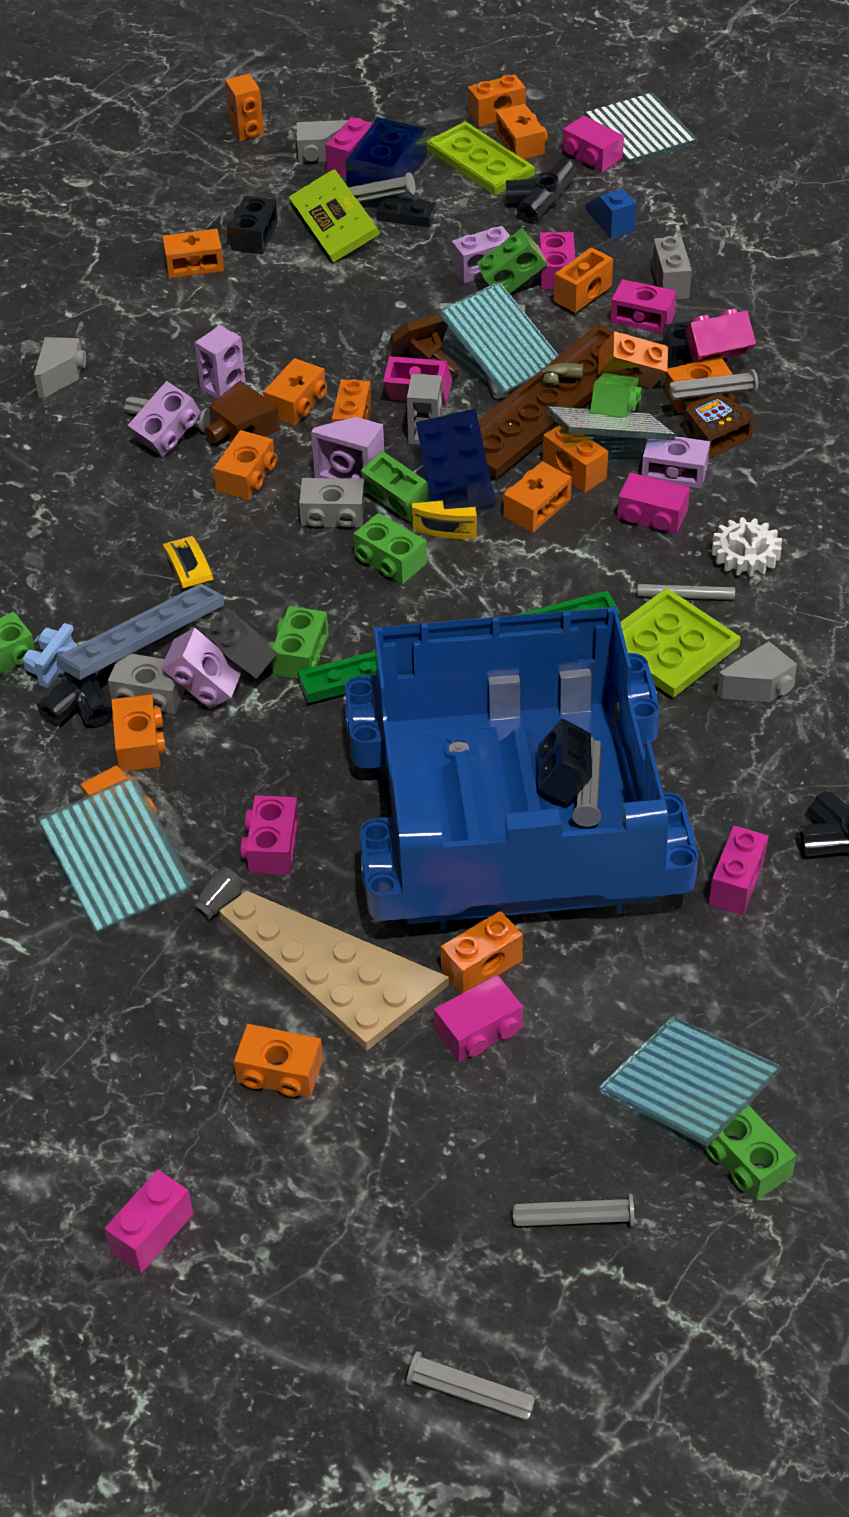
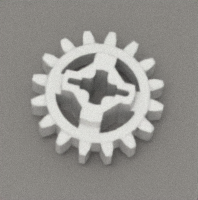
M740 518V523L736 524L734 521L728 520V527L720 525L718 533L713 535L712 555L716 556L717 564L725 563V571H729L732 568L736 569V575H740L742 571H747L749 576H753L755 570L765 574L766 566L775 568L776 561L780 560L782 538H777L778 531L776 529L768 530L769 523L767 522L758 525L755 518L751 522H746L745 518Z

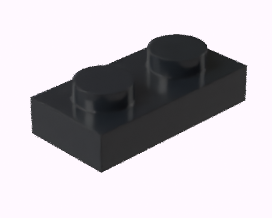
M397 196L384 197L377 210V221L430 227L436 213V202L422 199H405Z

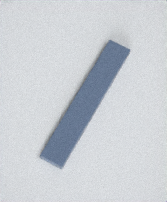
M199 584L57 656V667L81 680L224 605V596L203 584Z

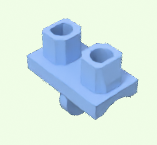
M64 623L59 631L45 628L39 638L40 649H43V652L28 650L23 657L25 670L37 675L40 686L48 688L59 673L64 674L65 671L57 667V656L77 646L71 636L74 630L72 625Z

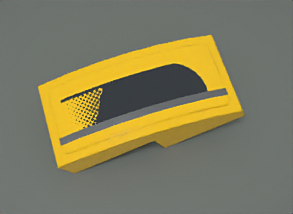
M443 501L412 503L413 531L441 538L477 539L476 507L444 509Z
M193 536L163 544L165 556L172 564L175 578L182 588L213 580L209 565Z

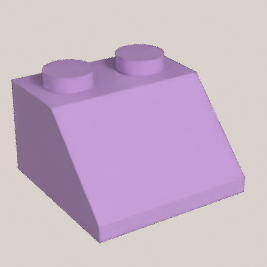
M352 417L315 427L311 431L315 478L363 479L361 470L381 451L384 452L383 424Z

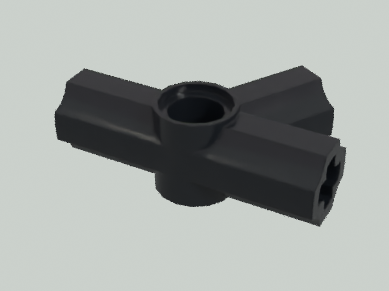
M561 158L547 172L539 173L535 179L506 180L507 205H518L517 214L523 218L524 222L532 224L547 209L554 208L559 204L560 193L577 175L576 167L571 163L570 159Z
M116 662L81 680L64 672L65 678L37 703L38 711L45 717L46 721L53 725L61 723L76 708H78L86 725L90 724L98 727L106 724L109 717L113 715V712L100 685L110 677Z
M825 790L816 796L808 809V814L818 824L800 825L803 855L806 857L842 852L849 857V806L833 792L828 793Z

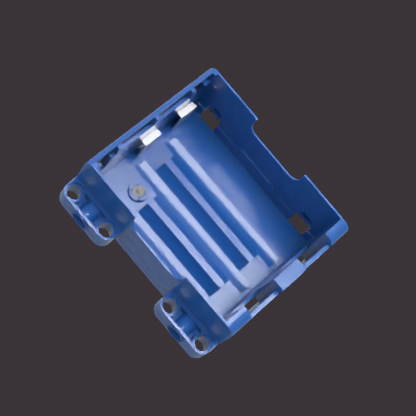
M616 607L373 627L376 675L353 677L345 684V715L347 737L350 740L351 759L356 766L361 768L386 767L392 817L370 819L364 822L360 828L363 887H365L367 910L372 918L384 921L407 919V924L439 921L440 930L446 929V921L490 917L499 911H502L504 915L616 905V912L618 914L622 913L623 904L656 902L657 896L683 894L694 889L697 878L698 852L693 828L690 824L683 799L674 793H663L651 742L658 737L659 703L655 683L652 680L646 658L637 653H628ZM614 702H619V720H616L614 733L612 720H614ZM561 718L590 732L591 737L602 744L598 800L601 820L594 826H581L573 820L572 814L573 810L577 807L578 794L569 804H566L556 798L548 797L543 791L538 789V745ZM643 744H646V750H645V752H644Z

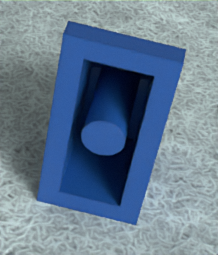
M624 189L601 195L586 204L585 209L610 238L635 231L637 203Z

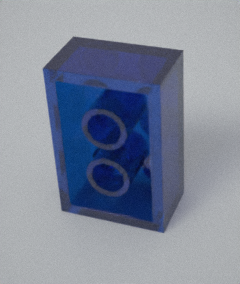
M377 117L345 160L348 188L405 177L406 173L413 175L427 156L426 128Z
M476 408L416 422L432 502L443 501L444 509L479 507L496 503Z

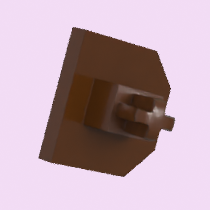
M443 313L406 323L391 334L387 347L390 356L404 358L413 356L417 359L447 361L452 379L460 370L459 366L441 351L442 342L449 325V320Z

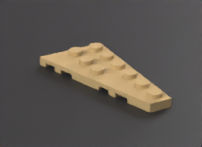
M249 891L244 892L219 911L220 920L366 1051L449 986L448 976Z

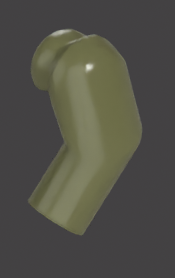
M564 362L548 365L542 372L544 375L543 382L548 386H556L559 383V377L582 379L583 364Z

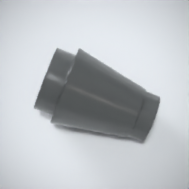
M227 867L214 871L197 902L193 905L194 911L200 917L209 921L221 909L242 894L243 880Z

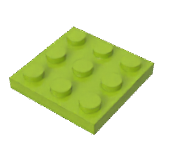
M665 588L620 622L628 653H637L644 656L648 661L655 685L673 698L740 646L741 637L668 588Z

